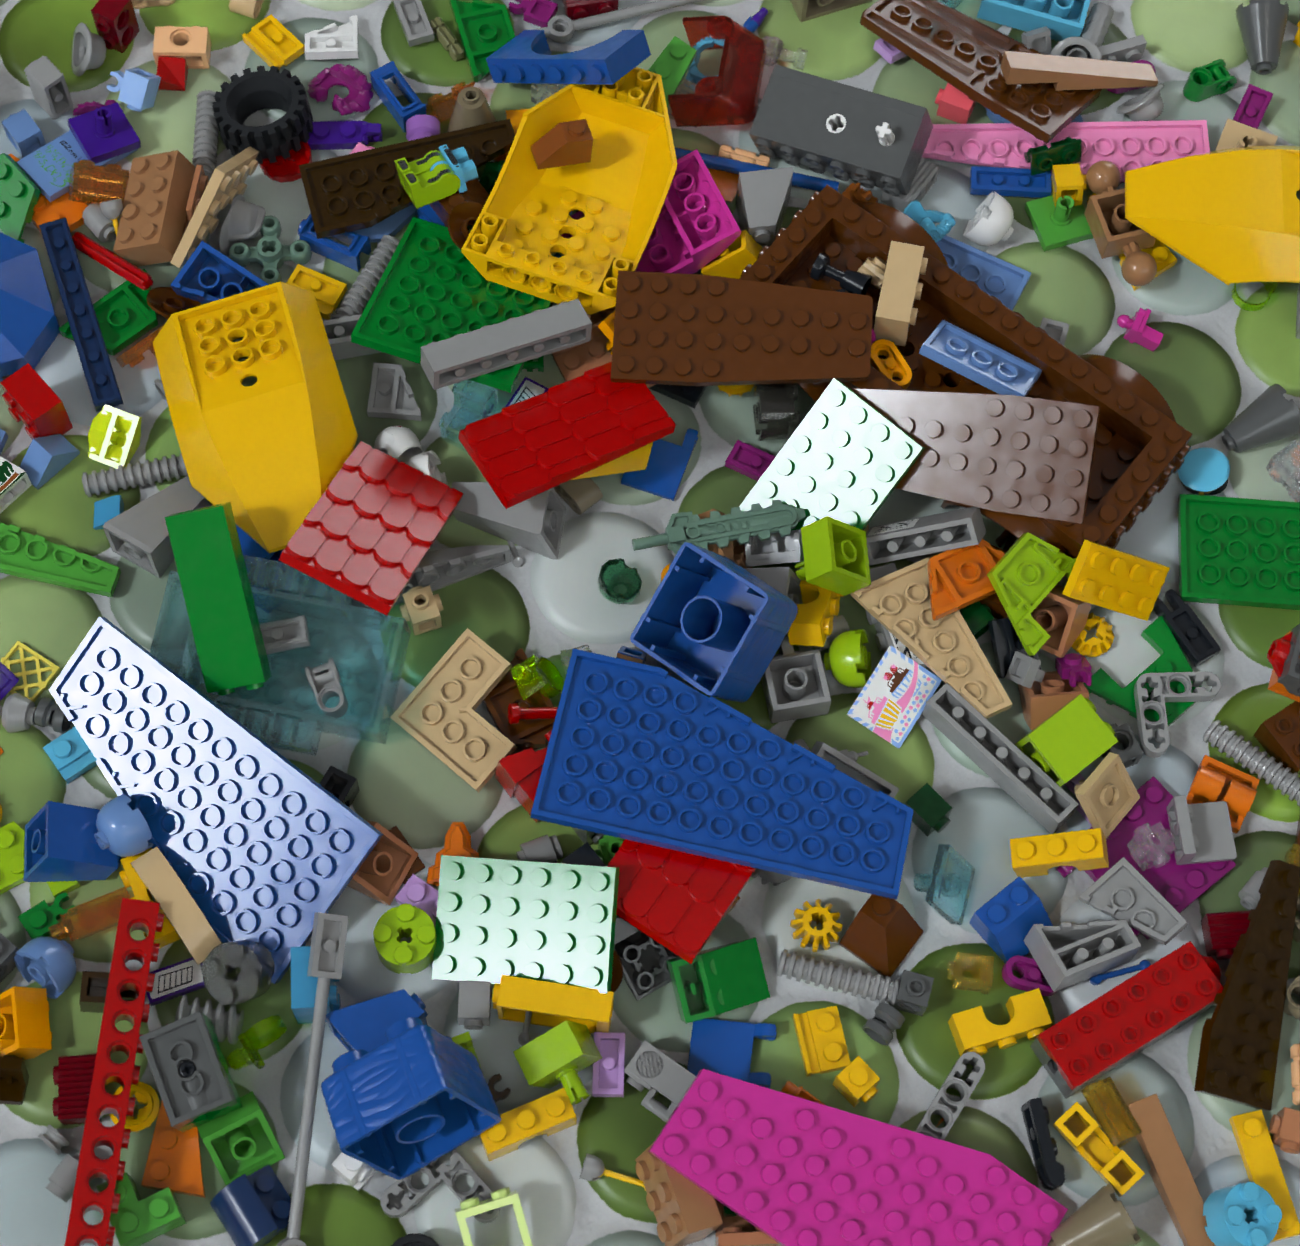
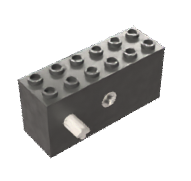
M775 64L749 135L760 154L769 156L770 159L775 157L782 158L784 162L792 166L798 167L802 164L808 166L815 173L824 174L825 171L834 174L833 176L839 180L849 181V179L859 181L860 185L865 188L873 189L874 186L884 188L883 191L885 193L899 196V193L907 195L932 132L933 124L925 107Z

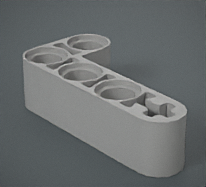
M975 1052L962 1054L954 1064L914 1132L940 1140L946 1138L984 1074L985 1062L979 1054ZM967 1064H971L973 1068L970 1075L965 1081L959 1079L964 1073ZM953 1088L957 1090L960 1094V1101H951L946 1095V1089ZM933 1114L940 1115L945 1121V1127H935L930 1121V1116Z

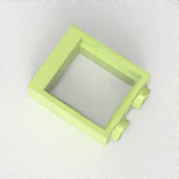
M509 1187L491 1192L492 1198L479 1201L478 1197L469 1198L459 1202L460 1208L454 1209L464 1246H473L465 1218L509 1204L513 1206L523 1245L533 1246L516 1190L510 1192Z

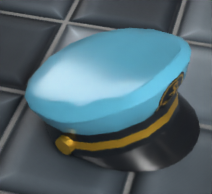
M1208 447L1193 449L1184 457V463L1178 470L1179 479L1184 488L1197 495L1221 493L1227 487L1230 473V464L1227 457L1219 450Z

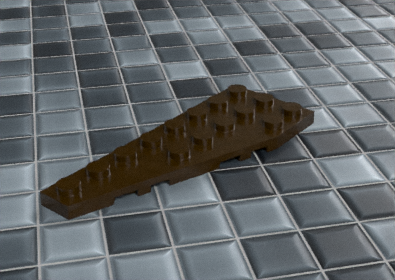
M510 119L299 165L317 239L372 227L413 204L401 185L395 160L405 157L409 163L423 158L430 151H439V146L446 144L450 151L464 147L469 160H473L477 169L508 152L515 137Z
M1271 860L1258 891L1261 894L1256 909H1251L1247 919L1250 921L1247 932L1240 935L1224 975L1227 977L1222 993L1216 994L1213 1001L1216 1008L1212 1018L1206 1019L1202 1029L1194 1091L1259 1110L1271 1111L1300 884V867L1281 860Z

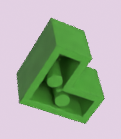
M127 1172L124 1173L123 1181L116 1180L114 1193L121 1195L118 1214L111 1213L110 1222L115 1227V1235L120 1246H140L187 1223L177 1198L169 1187L141 1200L134 1180ZM107 1182L96 1186L98 1192H102L108 1187Z

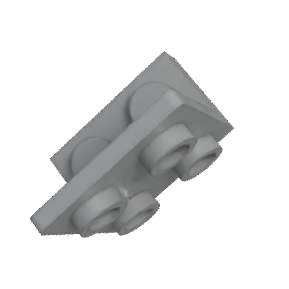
M1186 795L1174 796L1166 809L1177 865L1231 861L1237 858L1227 802L1187 804Z

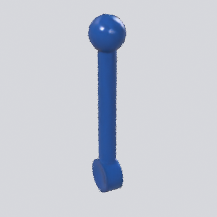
M1142 960L1138 965L1099 974L1089 978L1092 985L1096 986L1102 980L1144 970L1151 963L1148 960Z

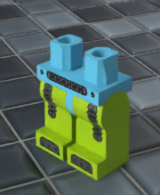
M445 144L439 146V151H430L423 158L408 163L405 157L394 161L401 185L416 209L453 195L457 191L460 193L467 191L466 182L478 178L475 163L472 159L469 160L464 147L450 151Z

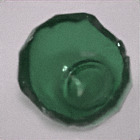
M621 558L608 560L601 566L598 586L604 598L616 604H627L639 596L642 580L636 567H628L624 559Z

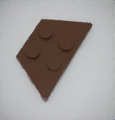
M521 648L517 650L515 657L510 662L513 667L488 694L483 703L498 731L513 742L517 748H547L549 742L545 738V734L552 730L555 719L519 720L518 724H509L508 722L509 703H518L519 708L554 707Z

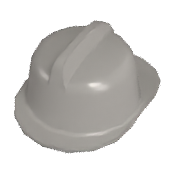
M237 194L234 197L220 228L219 248L221 253L229 256V250L233 244L243 240L254 239L258 236L266 213L263 207L246 202L241 194Z

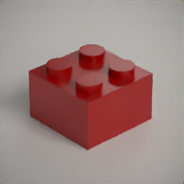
M29 363L0 382L5 392L2 398L9 406V413L17 422L22 420L26 425L25 430L32 440L55 434L64 435L73 428L62 400Z

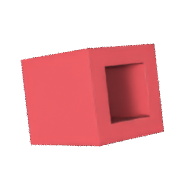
M947 83L945 90L940 88L935 100V104L939 105L937 110L938 116L960 124H967L976 101L969 99L966 94Z

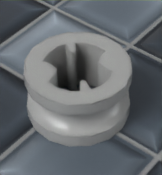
M50 1124L47 1126V1132L45 1134L40 1133L38 1136L58 1155L62 1153L61 1148L70 1144Z

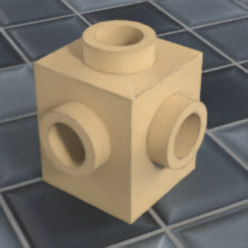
M430 585L426 587L416 586L409 589L407 593L402 594L404 605L399 606L404 623L410 622L414 636L442 627L439 612L443 610L439 594L433 595Z

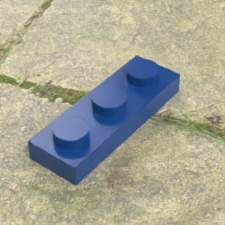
M971 166L970 195H989L991 192H996L1001 196L1043 198L1051 196V170L1031 176L1030 169Z

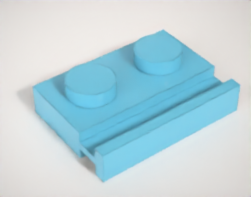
M73 727L42 747L67 784L97 765L95 762L97 759L76 727Z

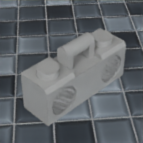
M645 1040L623 1071L629 1075L626 1082L640 1092L644 1088L649 1090L641 1105L666 1123L696 1078L694 1074ZM657 1092L672 1101L668 1108L654 1099Z

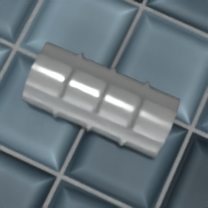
M1102 2L1095 3L1090 10L1080 37L1089 39L1097 47L1102 46L1105 35L1108 33V27L1112 23L1111 19L1114 14L1112 7Z

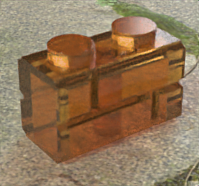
M90 160L74 162L70 170L68 200L92 204L121 198L123 204L129 179V170H123L117 164H108L105 167L97 166Z

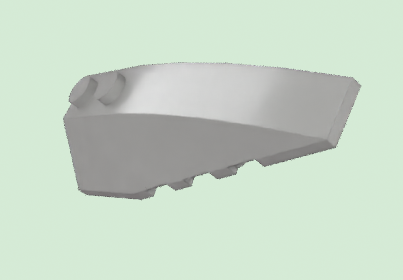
M476 545L429 551L394 606L403 603L402 594L407 593L413 587H426L430 585L433 592L511 562L509 546ZM337 591L350 623L378 612Z

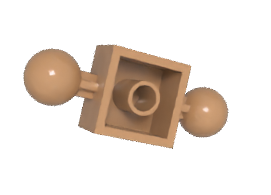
M1098 161L1088 169L1086 174L1088 188L1097 194L1090 196L1084 213L1101 258L1125 254L1126 258L1121 267L1123 278L1130 285L1145 286L1154 279L1157 272V264L1150 254L1141 250L1153 247L1156 238L1125 219V188L1117 190L1121 180L1120 171L1110 161Z

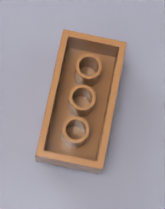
M179 150L133 158L113 251L136 267L170 262L182 239L187 216L186 206L196 167Z

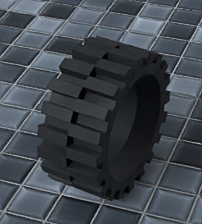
M257 66L256 72H251L250 68L243 70V76L239 77L237 74H234L230 77L232 83L224 82L220 86L222 92L217 91L214 96L216 102H213V114L224 146L227 150L230 149L233 156L251 146L259 151L256 158L258 164H263V159H269L270 163L277 162V156L282 155L286 159L290 157V150L293 149L295 152H298L302 148L300 141L307 143L309 140L308 132L313 131V117L303 84L300 83V79L296 75L292 77L290 71L284 69L280 73L279 68L271 66L270 71H266L264 66ZM275 108L286 112L280 119L268 125L256 127L243 125L244 121L251 114L262 109Z

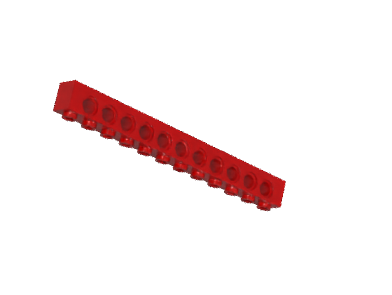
M122 898L65 1246H82L86 1243L93 1244L94 1246H113L115 1227L109 1226L111 1213L118 1214L121 1194L114 1193L116 1180L123 1181L126 1161H119L121 1148L128 1149L131 1129L124 1127L126 1116L133 1117L136 1097H129L131 1085H138L141 1066L134 1064L136 1053L143 1054L144 1049L139 1037L143 1035L139 1034L141 1022L148 1023L150 1004H146L144 1001L146 992L153 991L155 974L149 973L150 963L157 962L160 944L154 943L155 932H162L165 915L158 913L160 906L158 902ZM135 930H142L147 934V937L144 940H135L130 934ZM129 960H138L143 967L132 971L125 964ZM125 990H132L138 997L133 1001H126L122 999L120 994ZM121 1020H126L132 1024L133 1028L128 1032H121L115 1025ZM116 1051H122L128 1056V1059L124 1063H115L111 1060L110 1055ZM111 1082H116L123 1087V1091L120 1094L111 1095L105 1090V1087ZM105 1114H113L117 1117L118 1123L112 1127H106L101 1124L100 1118ZM99 1146H108L112 1149L113 1155L108 1159H100L95 1155L94 1151ZM95 1178H102L107 1182L108 1187L102 1192H95L90 1188L89 1183ZM95 1210L102 1215L103 1220L97 1225H90L85 1222L84 1215L89 1211Z

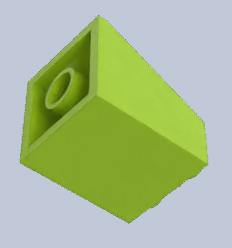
M1080 694L1014 745L1053 781L1062 786L1115 745L1118 740L1111 725L1105 721L1103 722L1096 713L1095 705L1088 698H1084Z

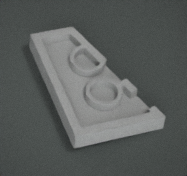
M1124 857L1079 896L1080 901L1116 920H1126L1131 928L1164 945L1168 944L1188 926V922Z

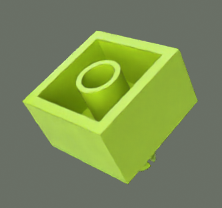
M828 516L801 528L804 561L795 565L796 569L801 568L795 571L800 580H806L808 583L843 596L871 585L866 531Z
M568 1020L513 1051L529 1086L551 1089L562 1083L571 1105L582 1102L581 1098L585 1100L590 1096L578 1072L602 1059L587 1026Z

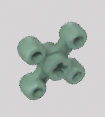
M269 215L264 217L260 229L263 238L258 241L257 246L251 247L245 243H235L230 247L229 256L231 260L242 267H246L252 262L261 264L263 270L260 272L259 278L268 284L279 281L282 282L278 269L283 266L284 261H293L296 264L304 265L311 260L312 252L310 245L304 240H296L291 245L281 244L278 240L282 231L280 221L276 217Z

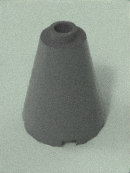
M1249 0L1250 5L1243 7L1242 3L1237 7L1236 18L1251 70L1259 75H1267L1278 66L1289 15V6L1286 1L1284 5L1280 4V0Z
M1271 385L1223 429L1224 435L1221 438L1229 451L1233 449L1236 453L1300 434V411L1293 399L1289 401L1285 399L1283 394L1287 391L1281 385Z

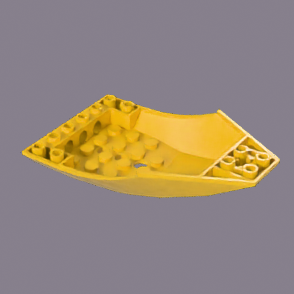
M635 67L613 85L569 84L523 113L513 143L494 187L461 249L463 255L486 280L557 304L579 299L584 310L589 315L616 306L618 271H636L662 210L678 165L661 75ZM586 119L593 137L591 161L538 170L531 152V146L558 123ZM573 210H579L585 216L576 220L571 218L569 213ZM567 233L571 234L573 237L568 239L562 237L561 235ZM558 252L562 253L564 256L557 258L552 256L551 254Z
M1251 146L1231 148L1187 156L1126 171L1125 219L1228 286L1230 283L1247 282L1300 283V200L1296 196V192L1300 191V147Z
M279 281L173 313L153 341L167 404L191 486L213 505L230 502L235 524L269 554L283 550L289 540L303 523L305 517L324 494L328 485L353 452L358 437L315 294ZM244 337L238 342H233L234 339ZM242 357H249L244 361H238ZM254 376L257 378V382L252 386L242 385L243 379L246 377Z

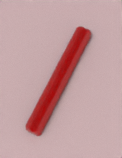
M75 232L74 236H72L76 249L142 290H148L153 285L154 281L151 275L81 232Z

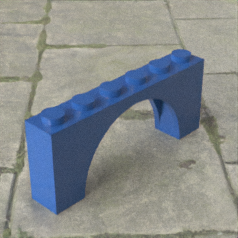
M524 30L488 56L486 62L494 83L613 85L648 58L651 53L644 30H622L613 37L591 47L558 55H551L544 30Z

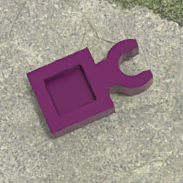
M515 0L520 4L509 3V11L516 15L523 14L524 21L541 28L547 27L549 20L558 11V4L549 0Z
M1070 653L1066 654L1063 658H1055V669L1062 680L1069 679L1071 687H1076V682H1084L1087 686L1092 685L1091 665L1084 655Z

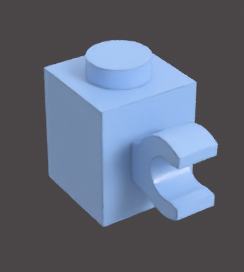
M141 68L127 69L125 73L121 71L110 72L111 76L117 78L118 85L109 84L107 89L111 92L120 91L118 100L126 103L128 109L142 112L143 109L154 107L161 80L160 76Z

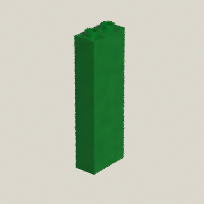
M227 502L174 513L165 517L207 693L217 692L218 696H223L236 692L235 688L246 686L247 690L263 687L264 682L272 677L231 503Z

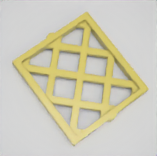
M17 641L6 656L1 658V663L10 671V665L21 663L22 672L13 674L16 677H23V685L13 687L8 693L12 695L17 693L15 691L24 690L25 697L33 702L48 688L50 682L61 670L60 667L20 641ZM16 650H19L20 659L10 660ZM23 650L31 654L32 657L24 658ZM35 661L36 669L26 671L25 662ZM40 661L49 667L40 668ZM52 671L49 677L42 681L41 673ZM37 674L38 682L28 684L27 675ZM39 687L37 692L32 697H29L28 689Z

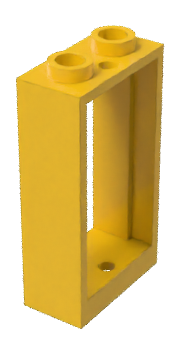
M502 975L500 984H494L492 1002H494L493 1009H497L498 1018L501 1020L524 1023L526 1011L532 1012L530 1024L554 1028L568 1020L586 1025L589 1032L594 1034V1032H609L614 992L608 991L607 994H603L598 989Z

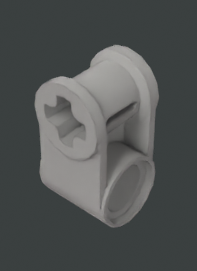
M333 657L328 659L327 663L314 668L305 667L307 679L323 713L333 719L344 716L348 710V701ZM334 696L340 698L339 704L336 707H326V702L329 698Z

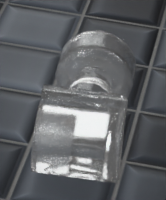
M767 36L762 39L757 53V60L760 63L772 66L778 60L792 62L795 69L803 71L808 50L798 48L797 52L785 49L783 48L782 40L775 36Z

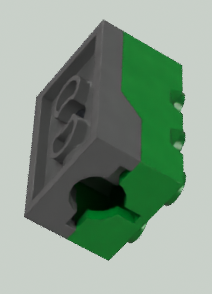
M198 1011L139 1036L171 1127L185 1132L243 1107L237 1089L230 1077L226 1059L219 1047L212 1021L205 1014Z

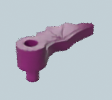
M107 100L105 105L98 102L78 104V107L73 110V115H82L96 108L117 102Z

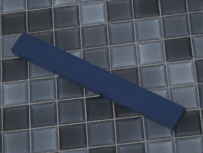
M62 218L41 224L39 227L96 412L101 411L105 404L113 407L124 404L67 220Z

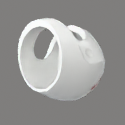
M395 425L385 428L378 434L374 442V449L376 448L398 459V462L406 463L413 456L423 452L416 434L403 426Z

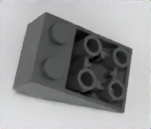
M616 915L614 950L618 953L623 965V978L638 1001L671 982L666 960L679 956Z

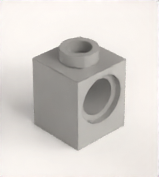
M459 981L457 1018L459 1025H464L465 1029L481 1030L483 1026H490L491 982Z

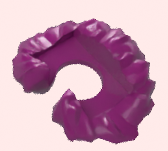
M336 63L331 68H325L308 83L309 96L321 103L327 100L328 91L331 87L335 85L345 86L349 90V94L343 99L335 94L331 103L332 109L338 111L343 116L350 115L353 112L362 113L370 109L369 103L374 95L371 91L372 83H368L367 76L350 64L345 66Z

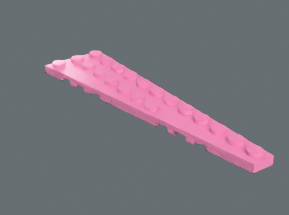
M1207 120L1070 122L1048 143L1035 138L1034 135L1012 123L933 124V129L922 157L988 167L1030 169V162L1027 163L1024 158V153L1028 152L1029 148L1043 145L1050 148L1051 143L1070 137L1071 139L1082 140L1081 162H1077L1080 163L1082 174H1087L1088 169L1098 161H1110L1120 171L1121 184L1125 183L1126 171L1187 156L1210 152Z

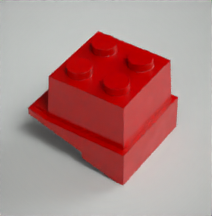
M552 730L545 734V738L548 740V742L550 740ZM529 748L503 757L498 761L494 776L510 798L514 796L530 816L547 748L538 751Z

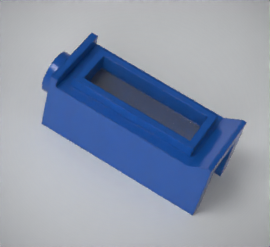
M311 213L307 219L301 221L298 227L300 240L306 241L310 245L311 251L357 272L361 268L359 259L361 252L367 255L371 253L369 236H362L353 231L317 239Z

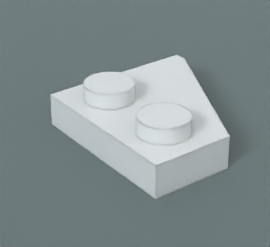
M353 15L349 17L350 22L338 27L336 23H332L323 29L306 33L305 59L358 58V16Z

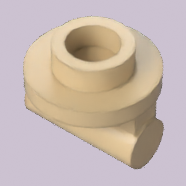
M875 256L874 259L868 257L857 272L872 275L871 284L877 289H881L887 262L878 256Z

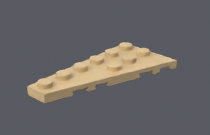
M929 557L871 582V585L850 594L943 682L948 683L986 719L1012 707L1013 703L960 611L953 612L936 621L933 620L927 565Z

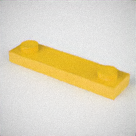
M1262 1109L1232 1116L1229 1121L1249 1182H1254L1264 1188L1282 1211V1219L1279 1222L1278 1231L1271 1242L1299 1236L1300 1223Z

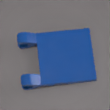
M691 428L687 429L682 446L661 439L654 441L646 470L625 472L621 479V484L674 501L689 459L696 446L698 431Z
M707 1018L693 1021L687 1070L697 1076L700 1070L705 1069L770 1089L771 1075L765 1072H750L754 1038L774 1041L777 1033L776 1025Z

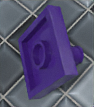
M118 102L68 119V127L91 165L141 148V141Z

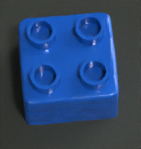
M685 542L678 550L673 562L669 566V570L655 591L645 612L640 617L630 640L639 649L667 666L706 695L743 703L750 698L778 651L785 635L796 618L798 607L792 599L780 593L729 558L709 551L706 548Z
M415 1017L406 1018L391 1025L386 1031L388 1042L371 1052L353 1050L339 1056L332 1064L334 1073L321 1084L322 1094L325 1098L341 1152L397 1180L410 1176L463 1143L497 1125L502 1120L475 1055L453 1042L452 1038L442 1035L428 1025H424L421 1019Z

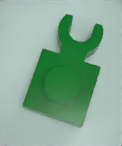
M66 892L59 894L51 906H48L46 901L43 900L18 916L31 939L41 936L48 937L62 928L58 922L59 919L71 918L78 912L74 905L68 909H62V904L70 899Z

